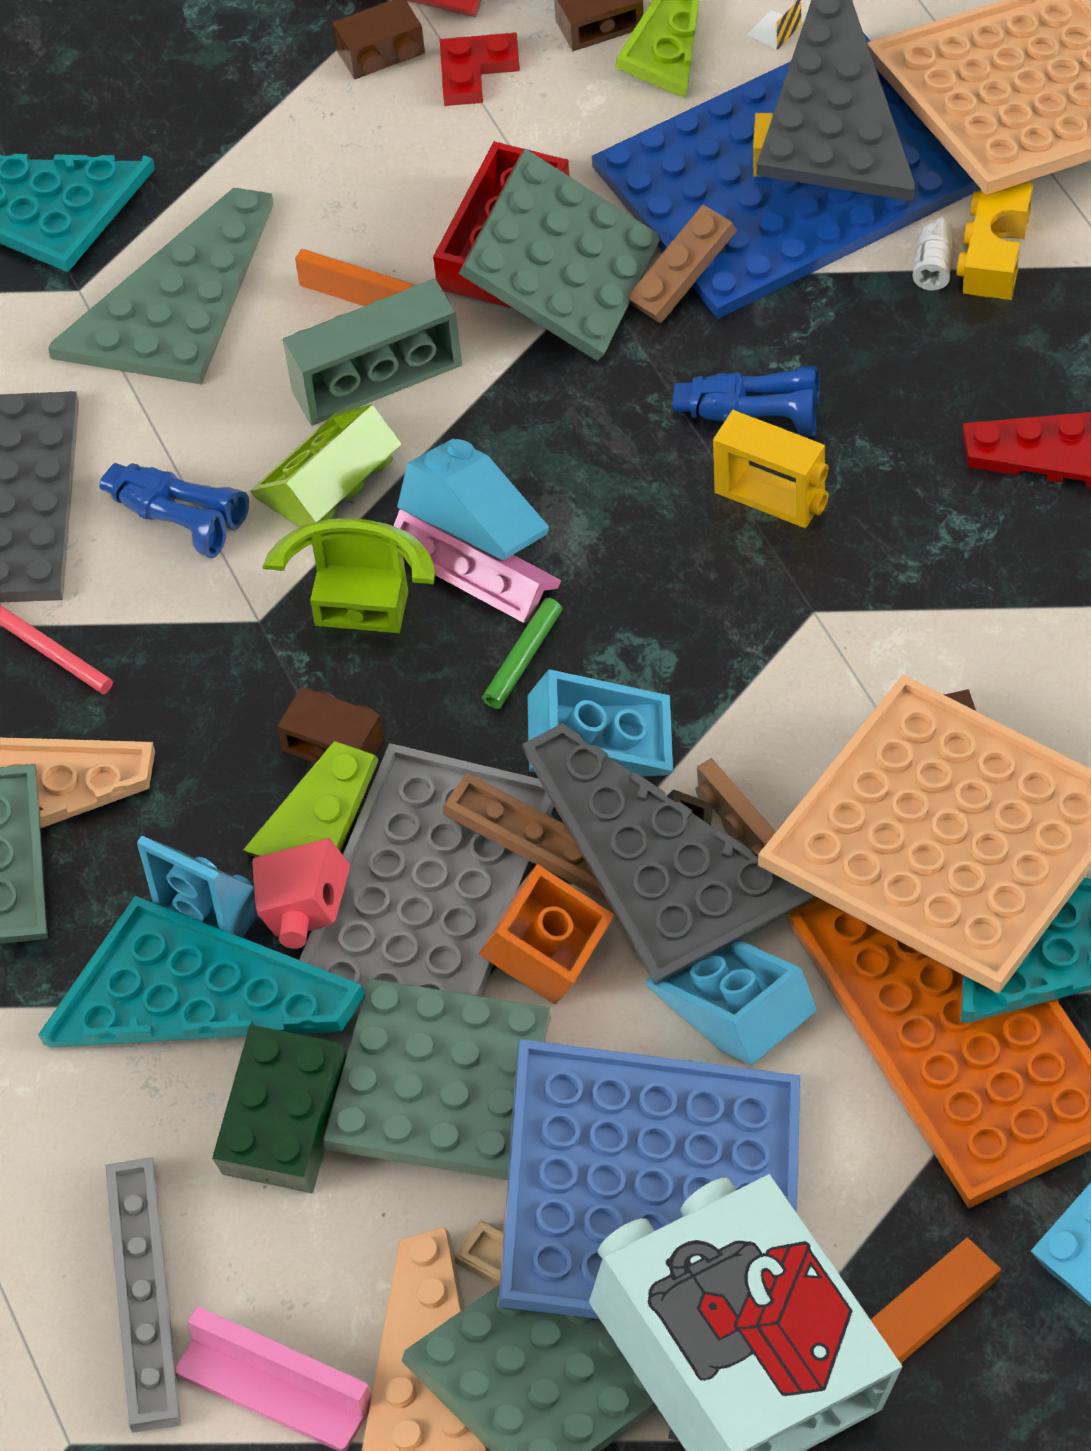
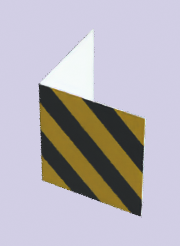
M797 0L783 15L770 10L747 36L778 50L801 26V0Z

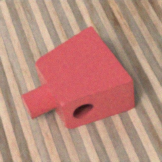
M330 838L253 858L252 866L257 914L276 937H279V941L283 946L292 949L301 948L306 944L307 931L330 926L336 920L349 875L350 864Z

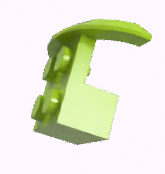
M330 519L310 523L298 528L275 544L268 552L262 566L266 570L285 571L286 565L291 558L312 544L317 569L310 599L315 626L400 633L408 596L403 557L411 566L413 583L434 584L435 568L432 559L420 541L404 530L386 523L365 519Z

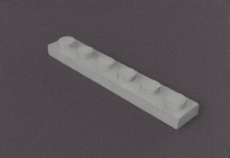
M152 1157L106 1164L129 1425L132 1433L181 1425L155 1164Z

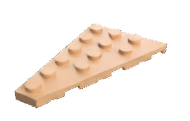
M0 737V767L35 764L41 828L147 790L150 787L155 755L153 742Z

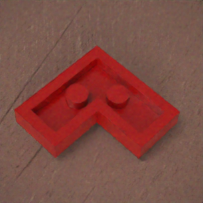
M517 32L439 39L444 106L483 103L482 74L520 71Z

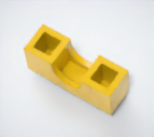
M1027 181L987 195L982 190L981 192H973L970 215L975 216L974 222L967 221L964 246L969 247L967 252L960 251L957 265V276L964 277L963 294L1012 300L1019 266L1020 242L1007 241L1002 238L1025 239L1031 212L1033 182Z

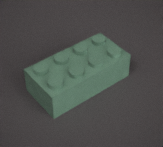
M435 278L283 338L292 393L311 426L328 420L334 413L358 408L462 366L456 311Z

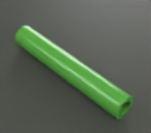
M545 598L483 694L482 699L488 706L500 709L562 612V606L556 600Z

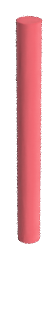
M0 605V626L101 694H106L111 689L112 679Z

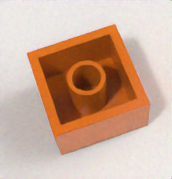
M537 864L517 889L478 955L556 1005L575 983L615 914Z

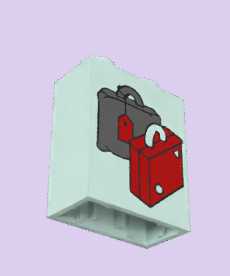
M770 1174L738 1190L729 1178L716 1179L698 1189L684 1202L681 1207V1213L684 1217L656 1231L647 1219L641 1218L631 1221L615 1230L599 1246L598 1254L602 1258V1262L589 1303L686 1451H806L881 1411L903 1367Z

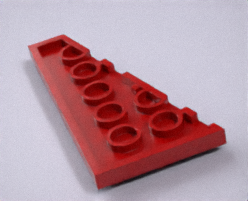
M1091 412L963 423L962 435L968 467L1014 475L1028 471L1046 474L1047 480L1063 483L1064 478L1086 481V486L1091 487Z

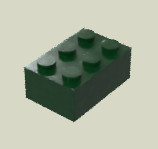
M249 1025L212 1156L222 1175L313 1194L325 1151L323 1140L347 1057L340 1042Z

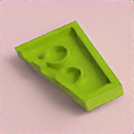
M652 0L618 54L615 68L686 98L699 0Z
M334 741L243 850L251 856L259 857L330 838L341 852L379 759L373 754Z

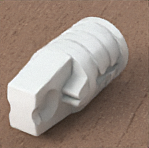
M942 217L923 227L916 246L913 280L916 285L926 290L942 289L949 283L953 255L952 226Z

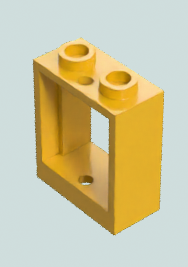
M732 410L713 439L715 493L806 528L815 514L820 515L823 512L829 497V492L825 490V480L829 471V465L825 464V445ZM749 461L796 478V483L749 465Z

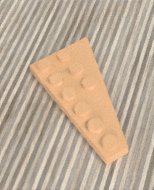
M446 1227L399 1240L362 1451H490L402 1362L404 1350L464 1309L451 1236Z

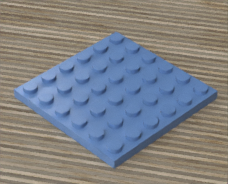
M520 1039L516 1058L498 1307L599 1319L589 1300L602 1262V1258L598 1254L601 1243L615 1230L637 1219H647L656 1231L684 1217L681 1213V1207L684 1202L698 1189L719 1178H729L738 1190L770 1174L797 1213L800 1075Z

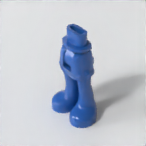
M802 366L795 370L760 376L741 375L740 372L717 373L716 375L704 378L703 376L694 377L692 383L675 382L672 401L673 412H691L692 418H698L700 414L704 419L725 422L732 410L753 418L782 416L792 420L798 435L815 437L816 405L819 404L820 396L818 366ZM759 394H774V395H765V396H752V395H759Z
M113 463L102 476L99 483V488L111 493L115 502L123 503L140 517L147 520L158 519L172 522L190 530L195 550L210 559L215 558L221 552L226 539V527L238 529L246 519L249 510V497L244 491L231 487L216 488L185 482L178 479L173 472L158 470L154 467H140L134 463L129 464L127 467ZM175 499L183 500L203 507L205 509L177 503L174 501Z

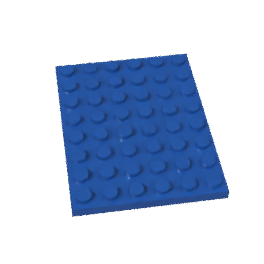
M864 34L866 42H870L871 40ZM791 61L592 155V167L632 216L658 233L657 236L660 241L657 246L662 252L666 250L702 205L707 206L733 222L737 229L736 233L691 286L716 318L719 319L973 194L974 191L981 190L877 69L876 71L915 182L913 201L764 176H753L755 113H774Z

